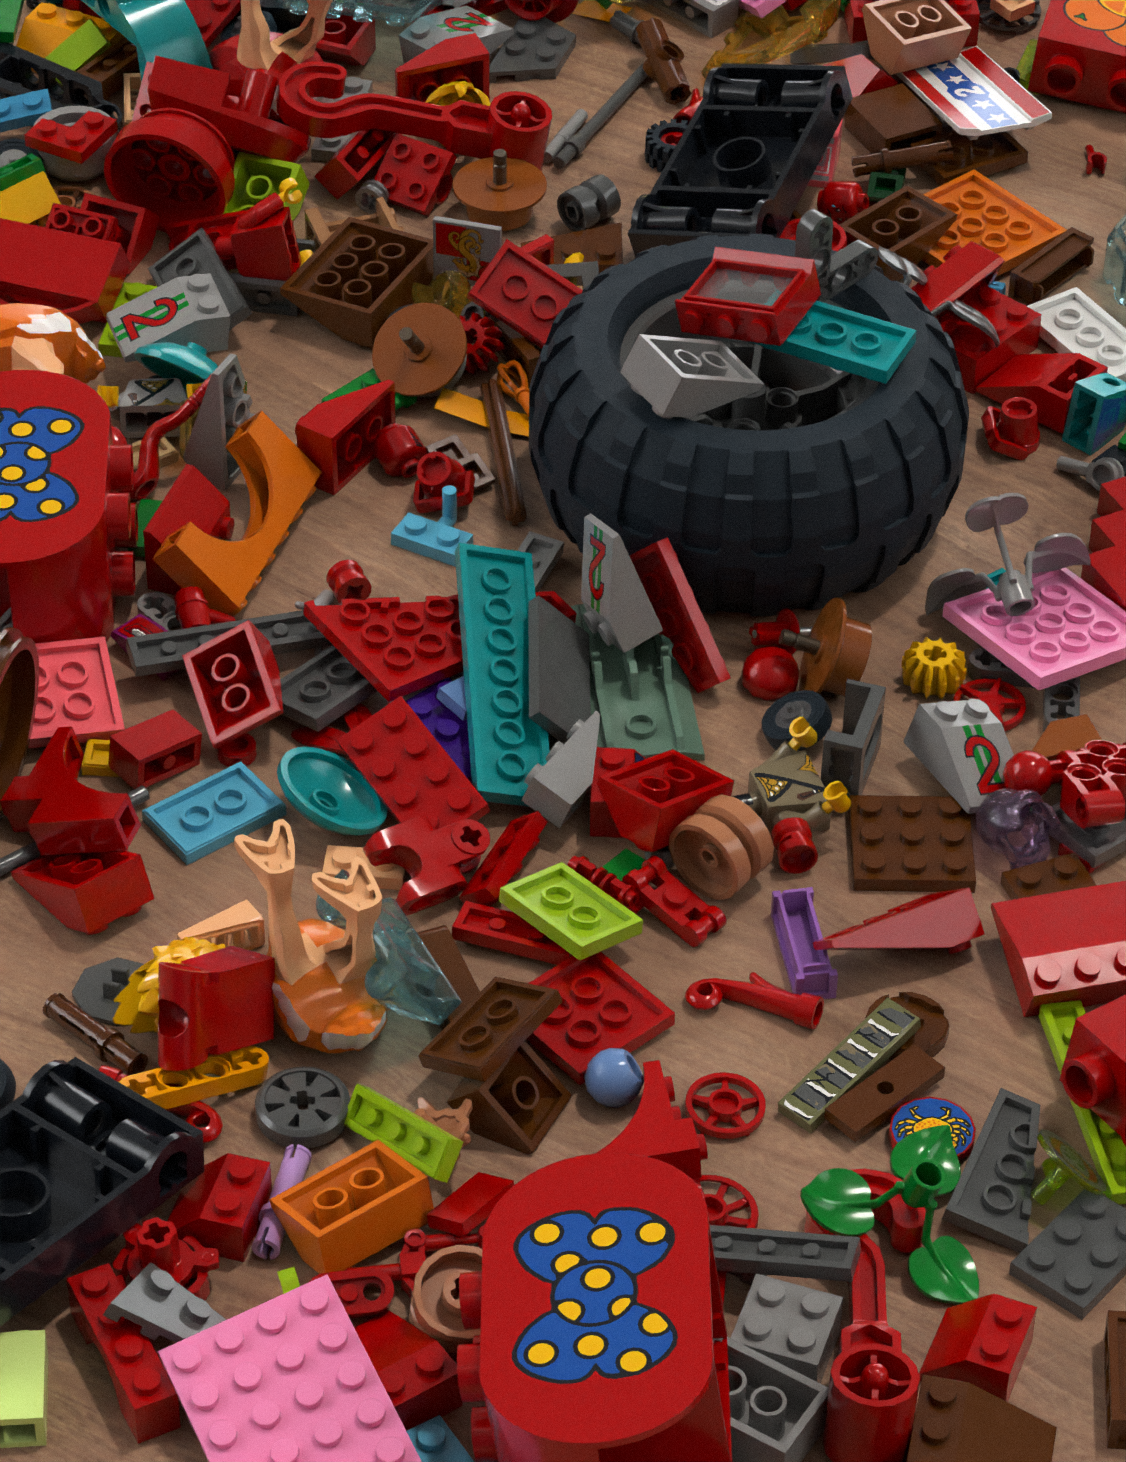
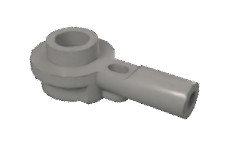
M1060 456L1056 464L1058 470L1086 477V481L1091 483L1099 492L1102 483L1124 477L1123 466L1118 460L1111 457H1103L1096 462L1087 463Z

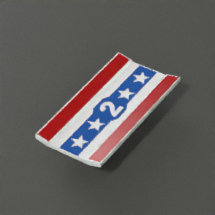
M977 45L961 51L958 58L896 73L900 79L932 108L933 114L943 123L942 128L947 127L949 124L959 135H966L970 140H977L981 135L1022 128L1026 131L1033 130L1035 126L1052 119V112Z

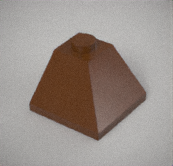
M524 1041L485 1082L464 1077L446 1103L452 1109H458L466 1098L470 1099L473 1109L468 1117L469 1129L474 1134L528 1155L534 1152L572 1095L527 1042Z

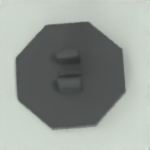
M117 957L85 968L72 990V996L80 1009L100 1023L116 1027L121 1026L114 1024L112 1020L120 1003L114 1002V998L130 983L128 979L131 974L144 964Z

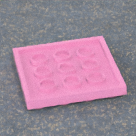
M1066 567L1055 571L1032 573V584L1034 586L1032 595L1035 606L1031 611L1023 615H1008L1002 600L996 601L993 592L989 588L944 603L942 616L1037 690L1049 688L1050 686L1126 659V611Z

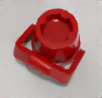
M1023 397L1009 398L1004 401L1001 410L989 406L981 416L985 437L992 450L1018 460H1024L1039 447L1040 431L1038 429L1037 406L1030 399Z
M430 452L420 459L416 470L419 480L415 481L413 497L418 513L441 511L442 488L448 485L454 486L457 489V507L468 505L473 501L475 477L472 470L466 471L458 461L451 459L441 452Z

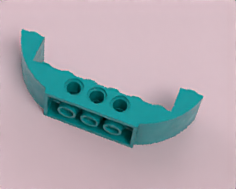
M46 0L51 4H63V0ZM81 0L137 47L141 81L146 63H154L155 55L212 69L202 35L185 0Z

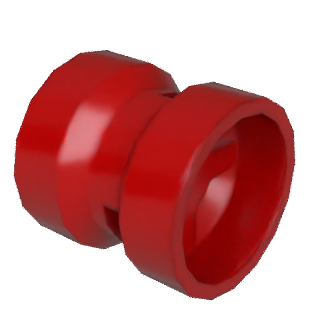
M791 817L783 819L774 825L771 831V838L777 850V859L781 869L787 873L798 874L806 872L815 866L818 861V852L812 841V832L808 822L802 818Z

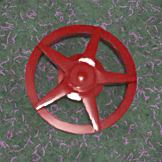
M1001 678L997 680L977 679L967 682L964 685L962 684L954 695V701H960L965 695L970 699H980L986 703L989 710L1002 723L1004 731L1018 726L1025 716L1026 701L1024 696L1013 685L1001 681ZM981 688H991L990 691L984 692L976 690ZM999 690L1008 693L1014 699L1004 698L999 694ZM1019 708L1018 713L1012 719L1003 722L1002 716L1005 709Z
M726 1072L708 1074L696 1080L686 1094V1115L688 1118L692 1117L694 1126L700 1130L701 1134L704 1133L722 1139L747 1137L760 1126L765 1116L766 1101L762 1091L754 1082L738 1074ZM722 1083L721 1089L715 1090L709 1097L696 1095L699 1090L708 1085ZM728 1083L746 1089L754 1097L742 1099L738 1092L729 1089ZM692 1104L707 1109L710 1114L709 1118L703 1121L694 1111ZM758 1106L757 1115L746 1124L741 1118L742 1111ZM719 1122H730L736 1128L716 1127Z

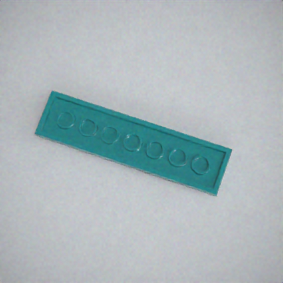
M458 543L455 550L472 785L487 802L530 807L521 801L528 788V785L524 783L525 778L537 763L542 766L547 763L545 759L550 752L548 732L529 719L528 605L529 601L536 597L532 553Z

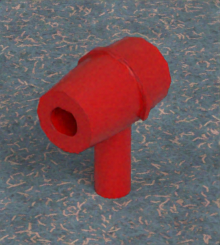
M189 586L182 588L174 597L175 615L182 629L235 621L234 616L208 608L209 603L205 599L203 591L198 587Z

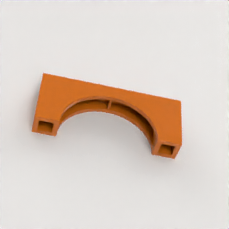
M263 411L258 412L240 424L225 446L239 465L249 491L250 518L243 538L240 541L220 540L204 533L190 521L168 535L153 557V560L181 588L189 586L200 588L209 603L208 608L231 616H235L246 606L248 602L245 598L246 595L260 583L262 579L259 575L260 572L274 560L276 556L273 552L274 549L288 537L290 532L287 528L302 514L303 509L301 505L316 491L317 488L314 484L322 473Z

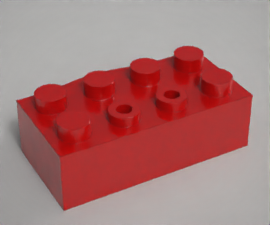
M0 218V305L10 303L44 305L60 310L77 321L78 324L92 320L107 323L106 314L112 311L130 267L121 243Z

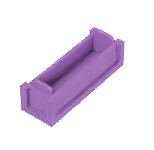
M813 888L784 890L782 893L780 890L772 891L771 918L792 993L801 995L805 992L823 997V999L836 998L837 970L832 969L827 950H814L812 943L823 938L813 906Z

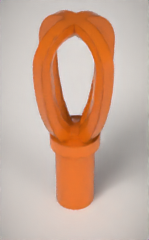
M511 360L505 365L500 363L497 366L499 371L497 384L501 385L502 391L515 399L522 406L529 417L530 389L528 388V379L524 368L515 360ZM510 367H516L520 377ZM507 373H509L516 380L520 388H518L514 384V382L510 379ZM503 378L515 392H513L506 386V384L503 382Z

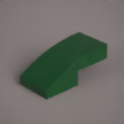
M907 168L892 170L891 174L871 172L867 191L869 201L879 202L903 188Z

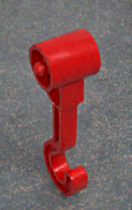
M314 61L293 66L285 71L279 80L276 100L277 113L285 124L308 136L335 138L363 129H380L436 140L454 154L479 159L493 157L495 150L503 149L507 152V158L526 161L542 171L552 122V111L548 104L536 95L520 91L505 92L495 97L490 106L462 100L451 105L440 106L374 93L354 95L333 103H321L312 98L325 97L337 99L343 96L347 71L338 64Z
M866 1168L850 1169L868 1183L871 1190L870 1200L877 1199L893 1188L897 1181H903L887 1172ZM897 1194L879 1208L871 1209L874 1219L882 1222L888 1228L891 1245L896 1250L911 1253L922 1247L921 1237L926 1212L924 1207H910L903 1201L901 1194ZM806 1210L805 1233L836 1235L820 1226ZM867 1234L857 1236L860 1237L861 1253L853 1281L847 1282L849 1287V1326L841 1329L839 1352L833 1361L830 1373L823 1445L826 1455L832 1462H906L915 1419L920 1376L916 1364L902 1352L901 1333L890 1327L887 1323L885 1263L880 1248Z

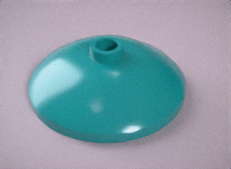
M171 342L146 344L138 347L134 354L135 359L154 374L160 375L163 378L180 379L184 390H187L186 384L203 383L218 367L214 361L206 356L208 351L193 342H188L187 346Z
M297 747L286 752L277 767V776L285 797L304 818L314 825L334 833L358 836L377 831L385 821L388 812L387 807L355 766L345 758L319 748Z

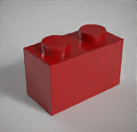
M172 709L111 735L109 768L133 789L142 785L145 788L200 764L202 733Z

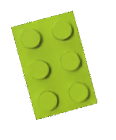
M563 862L500 888L499 902L580 961L642 933V918Z

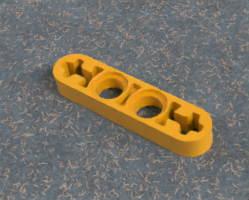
M248 1046L220 1055L209 1054L205 1062L191 1069L169 1071L160 1067L122 1078L119 1083L166 1110L263 1083L267 1076L269 1056L261 1048ZM203 1074H216L221 1077H208ZM173 1083L184 1087H171L165 1084Z

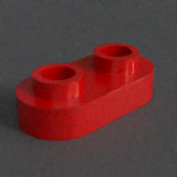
M375 1267L321 1273L309 1281L311 1282L328 1274L349 1318L379 1315L389 1309L395 1296L391 1277L382 1269ZM377 1287L381 1291L380 1296L376 1300L366 1299L364 1292L367 1288Z

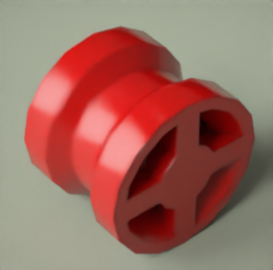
M354 560L339 561L329 569L326 575V581L331 590L334 591L339 604H341V599L366 600L370 596L372 586L364 575L359 563Z

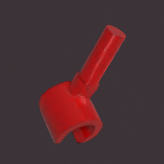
M1087 145L1085 150L1088 158L1085 173L1091 175L1092 168L1095 167L1101 170V174H1105L1107 157L1103 153L1095 152L1092 145Z

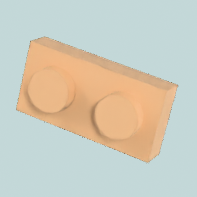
M327 845L322 873L334 878L347 880L351 874L352 860L354 857H361L367 863L379 889L400 890L404 884L406 874L404 868L393 863L375 867L369 862L363 852L364 847Z

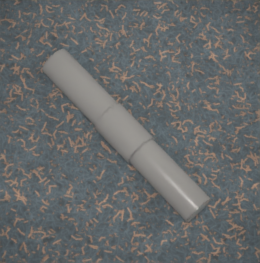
M578 109L555 135L554 139L546 147L545 163L552 162L562 150L563 143L570 136L575 135L577 130L587 120L588 114L585 110Z

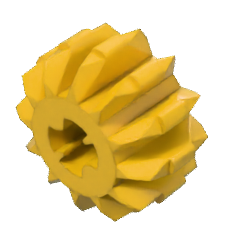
M925 637L923 643L912 642L911 647L905 650L902 657L903 684L910 686L913 694L924 693L926 699L930 695H937L940 699H943L945 693L955 694L966 678L967 668H965L966 659L964 651L957 650L956 642L943 643L942 637L937 641H931L928 637Z

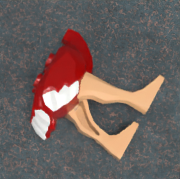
M240 0V33L215 45L208 54L212 69L231 74L226 95L240 97L247 70L272 75L278 78V83L268 119L281 121L282 119L277 113L276 103L279 80L285 71L297 64L312 61L324 62L319 53L315 51L317 42L324 37L325 17L333 0H306L309 8L301 26L289 30L285 34L270 32L261 11L260 0ZM325 97L312 98L321 103H333L335 99Z

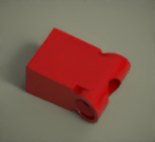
M229 946L181 961V964L159 962V1066L169 1071H183L202 1064L208 1059L209 1054L220 1055L274 1039L272 985L275 981V957L236 946Z

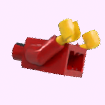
M294 178L283 180L279 187V194L274 192L243 212L236 219L230 236H218L216 238L217 256H235L238 272L242 276L287 281L313 254L311 250L299 252L290 208L284 207L283 204L286 201L290 204H297L302 200L300 190L288 194L291 189L297 187L298 183Z

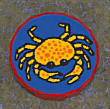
M924 1097L913 1099L896 1110L891 1118L888 1139L893 1150L899 1141L914 1132L930 1127L949 1125L953 1146L960 1163V1160L966 1156L968 1158L973 1150L976 1128L972 1117L961 1106L947 1099Z

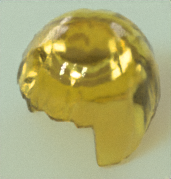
M453 269L450 271L445 270L443 273H439L435 279H432L429 286L414 282L411 297L414 304L433 303L441 305L453 312L460 320L463 308L471 303V300L467 298L471 285L460 271Z

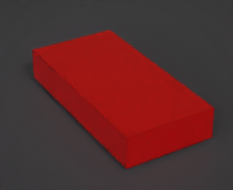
M478 1172L427 1213L429 1228L465 1237L489 1217L497 1202L514 1186V1180Z

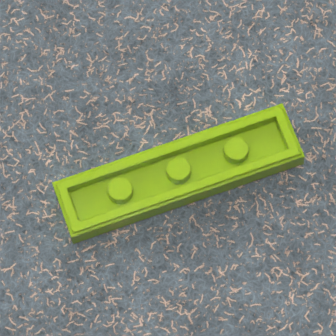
M360 1084L355 1086L348 1104V1113L344 1126L371 1142L381 1141L418 1170L435 1180L448 1183L464 1142L370 1087Z

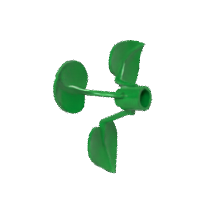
M949 1125L919 1130L906 1136L896 1144L890 1154V1169L894 1176L903 1181H897L893 1188L877 1199L870 1200L871 1190L868 1183L856 1172L845 1168L825 1170L801 1189L800 1197L810 1216L824 1229L840 1236L857 1237L869 1232L875 1222L871 1209L879 1208L897 1194H901L903 1201L910 1207H924L926 1212L921 1237L924 1247L914 1250L908 1259L910 1280L920 1293L938 1302L959 1305L978 1298V1274L974 1261L966 1247L951 1236H941L933 1243L930 1237L934 1210L938 1206L934 1198L951 1193L961 1176L960 1163L953 1146Z

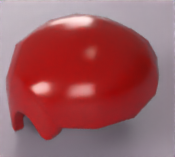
M774 646L758 648L743 663L741 673L742 685L754 697L766 701L780 699L789 692L796 691L799 680L797 662L793 655L785 649Z

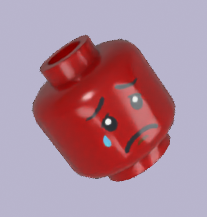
M830 181L818 193V211L829 216L838 224L869 208L868 194L863 193L862 187L855 181Z

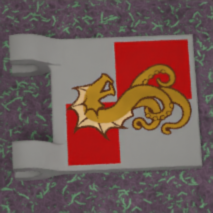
M434 216L432 301L445 303L446 292L451 291L452 283L469 286L475 285L502 246V227Z

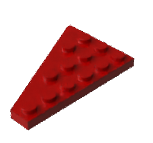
M555 591L535 592L536 597L539 595L571 621L576 622L577 613ZM438 595L426 596L425 602L400 603L399 597L368 598L366 600L341 599V605L316 606L314 600L304 603L303 615L388 702L463 671L458 595L449 597Z

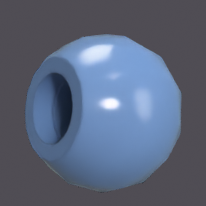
M608 1048L597 1053L588 1063L584 1077L587 1091L594 1100L605 1107L619 1108L632 1102L640 1093L644 1083L642 1071L634 1057L627 1050L620 1048Z

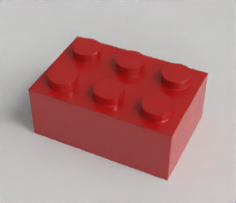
M988 286L979 290L963 303L981 312L992 323L1000 340L998 347H996L990 336L959 317L953 311H949L938 319L943 332H947L953 342L964 389L971 394H975L976 387L1014 356L1017 354H1030L1036 350L1039 342L1042 314Z

